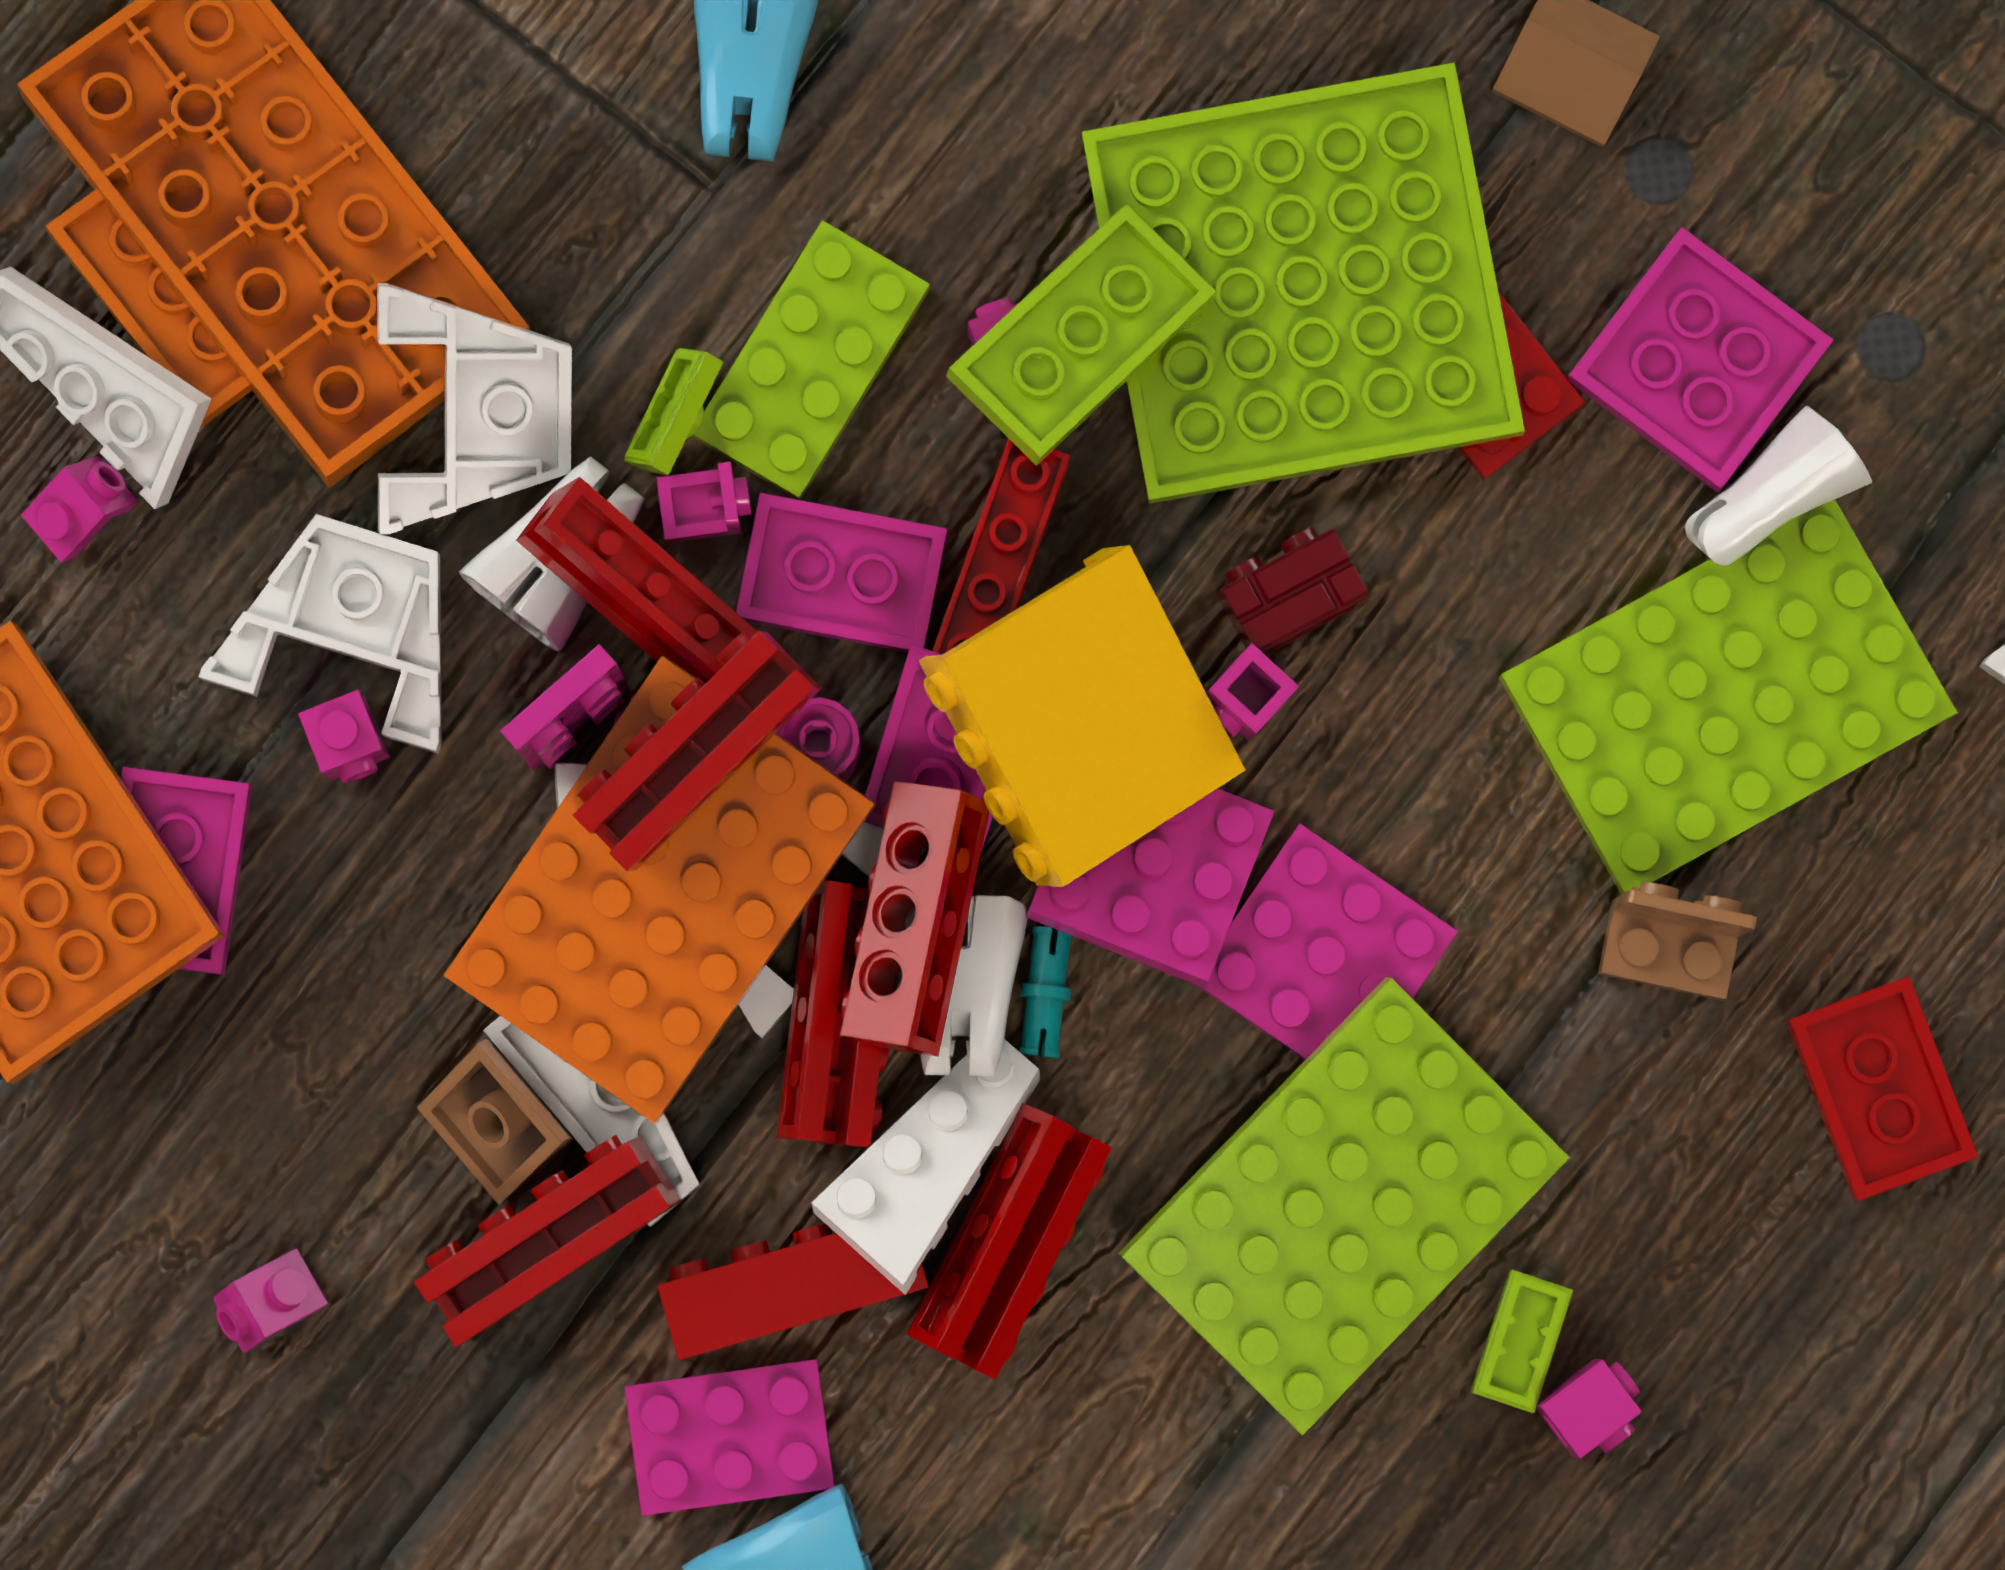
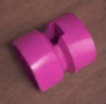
M822 697L811 698L776 733L844 781L848 780L858 766L861 755L858 725L851 713L836 701Z

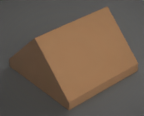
M1538 0L1492 92L1603 148L1637 85L1660 36L1589 0Z
M487 1039L478 1043L417 1107L498 1205L506 1201L576 1141L497 1046Z

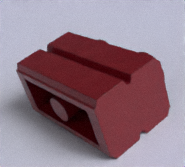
M1310 527L1280 544L1284 555L1263 566L1259 558L1254 557L1224 574L1229 584L1220 588L1218 597L1245 648L1252 643L1263 654L1268 655L1366 602L1369 597L1368 590L1333 529L1318 536L1314 527Z

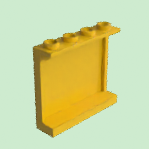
M1130 545L1102 548L1084 559L1083 562L1086 567L943 655L925 656L919 660L926 675L924 687L928 697L940 711L945 712L956 732L954 744L958 754L970 768L975 769L987 790L983 794L987 809L998 823L1005 825L1016 846L1013 850V856L1017 866L1025 877L1035 882L1037 886H1066L1246 771Z

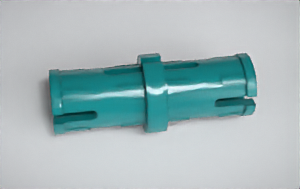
M1034 926L1032 929L1033 943L1028 983H1022L1020 996L1027 999L1019 1052L1026 1056L1034 1057L1038 1055L1040 1031H1042L1040 1057L1059 1059L1064 1002L1071 1001L1072 989L1066 987L1071 938L1073 936L1055 930L1051 955L1049 950L1052 928Z

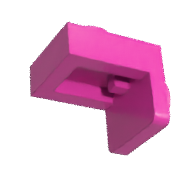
M95 456L63 467L21 516L57 559L63 563L76 558L111 518L129 512L137 504V499L125 486L122 475L101 457Z
M731 462L718 463V469L656 478L666 544L742 533L739 516L751 515L746 477L734 478Z
M297 1248L233 1281L214 1296V1303L217 1306L216 1316L222 1331L230 1340L236 1341L244 1353L328 1305Z

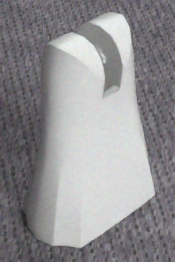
M1805 406L1732 485L1688 519L1685 525L1686 536L1714 563L1722 566L1730 565L1783 524L1818 506L1871 484L1872 479L1861 458L1839 429L1809 406Z
M591 456L572 469L528 513L484 548L459 571L462 578L477 593L544 645L555 651L561 650L566 643L587 601L520 545L516 539L549 496L571 481L581 477L597 492L600 490L610 471ZM626 483L621 484L607 499L608 502L633 523L645 500L644 497Z
M972 896L939 1056L920 1054L924 1075H950L951 1057H953L956 1042L952 1040L953 1036L970 1037V1041H966L967 1055L969 1057V1076L996 1075L1004 1043L1012 987L1027 924L1026 916L1029 909L1021 901L1011 896ZM915 907L907 916L906 929L915 918Z

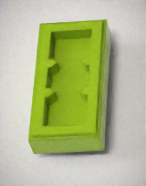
M676 349L628 447L624 461L642 471L669 475L686 439L690 438L697 431L703 420V404L724 362L705 351Z
M1509 1270L1470 1393L1535 1413L1573 1293L1572 1289L1515 1270Z

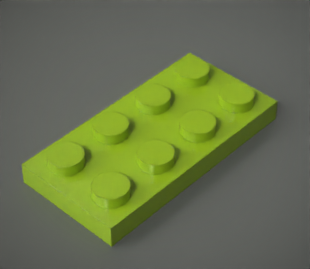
M1126 203L950 366L946 377L1037 466L1213 300L1216 291Z
M822 220L706 407L703 420L697 431L692 435V438L794 499L801 500L928 294L930 284Z

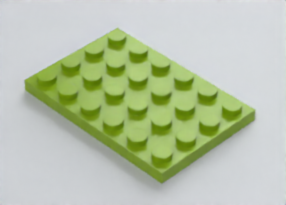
M1836 500L1818 506L1783 524L1730 565L1722 566L1710 559L1502 673L1498 677L1621 895L1631 890L1632 887L1640 888L1641 882L1652 883L1958 713Z
M1385 977L1118 1254L1303 1436L1570 1157L1392 978Z

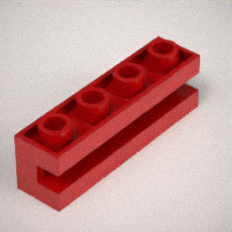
M1008 438L933 647V652L939 654L946 653L1019 608L1069 468V454L1054 449L1036 466Z
M581 477L553 492L516 539L520 545L656 662L659 661L661 656H665L694 677H699L705 684L723 667L717 657L738 635L745 631L752 638L758 632Z
M745 631L738 635L718 655L717 659L723 667L706 684L699 677L689 683L670 703L677 712L659 730L652 723L646 726L624 748V751L630 758L613 775L606 769L602 770L578 793L577 796L584 804L572 816L590 834L596 833L611 849L609 854L627 872L637 870L822 689L768 632L758 631L752 638Z
M823 881L803 910L776 1138L869 1148L871 1137L878 1132L880 1127L882 1104L880 1099L876 1097L879 1072H882L887 1064L889 1049L870 1046L840 1035L843 1024L841 1014L842 1002L845 994L851 987L857 958L855 954V941L865 921L870 897L868 888L851 887L852 884ZM895 977V979H894V981H893V986H892L893 992H895V991H896V988H897V978H896V977Z
M1022 1103L906 1335L996 1380L1003 1364L1012 1357L1016 1349L1017 1336L1031 1308L1041 1299L1045 1291L1046 1278L1060 1250L1067 1245L1074 1233L1075 1221L1090 1191L1097 1186L1102 1178L1104 1163L1112 1147L1094 1137L1073 1129V1126L1055 1116Z
M617 1135L612 1136L584 1155L590 1166L571 1179L568 1178L564 1170L559 1171L530 1190L537 1201L516 1214L511 1205L504 1207L477 1225L484 1236L463 1249L458 1239L424 1260L431 1271L415 1280L414 1283L427 1304L436 1300L449 1321L443 1324L442 1327L455 1348L471 1340L682 1201L641 1136L631 1139L622 1144Z
M825 1223L793 1232L796 1245L773 1252L770 1251L767 1240L731 1250L733 1263L708 1270L705 1258L669 1268L671 1281L657 1285L678 1361L905 1294L838 1234H833L832 1229ZM922 1263L916 1271L917 1277L906 1294L929 1288Z

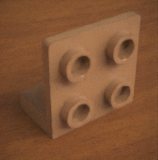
M1641 882L1640 888L1632 887L1631 890L1612 900L1598 975L1720 1001L1727 999L1738 938L1755 930L1756 916L1741 913L1743 903L1728 898L1708 895L1704 896L1703 901H1694V903L1677 900L1679 889L1650 882Z

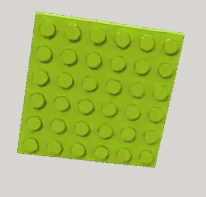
M1455 62L1082 132L1099 228L1127 203L1216 291L1213 300L1127 380L1149 504L1524 435L1523 418Z

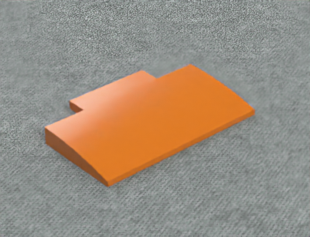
M134 0L17 84L24 102L94 189L89 195L45 225L48 234L139 350L212 399L200 426L201 428L253 391L327 487L331 488L445 401V344L378 343L377 283H388L530 330L529 325L271 0Z

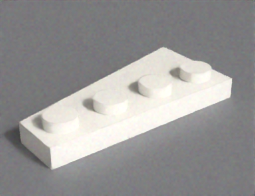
M11 266L0 270V350L31 382L37 380L42 382L58 401L56 408L72 425L81 423L103 445L100 451L101 455L117 471L125 468L143 487L139 494L154 509L168 504L212 399Z
M499 1016L483 1030L587 1153L614 1135L618 1136L622 1144L641 1136L681 1200L700 1185L665 1112L660 1120L654 1124L502 1016ZM671 1209L649 1222L648 1225L652 1227Z
M1005 1039L995 1076H969V1057L966 1055L951 1069L950 1075H945L811 1202L814 1214L906 1295L917 1277V1269L930 1248L935 1249L948 1228L947 1221L964 1194L968 1196L980 1177L982 1165L994 1146L1000 1145L1022 1103L1026 1104L1039 1083V1068Z

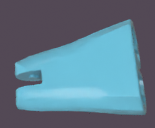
M694 0L700 68L701 128L705 155L730 157L738 124L735 123V115L751 116L750 124H747L749 140L748 159L773 162L785 127L795 79L813 23L818 0Z
M843 1484L836 1485L808 1499L773 1520L708 1550L682 1566V1570L873 1569L867 1551L865 1549L860 1550L858 1542L861 1540L862 1535L851 1499Z

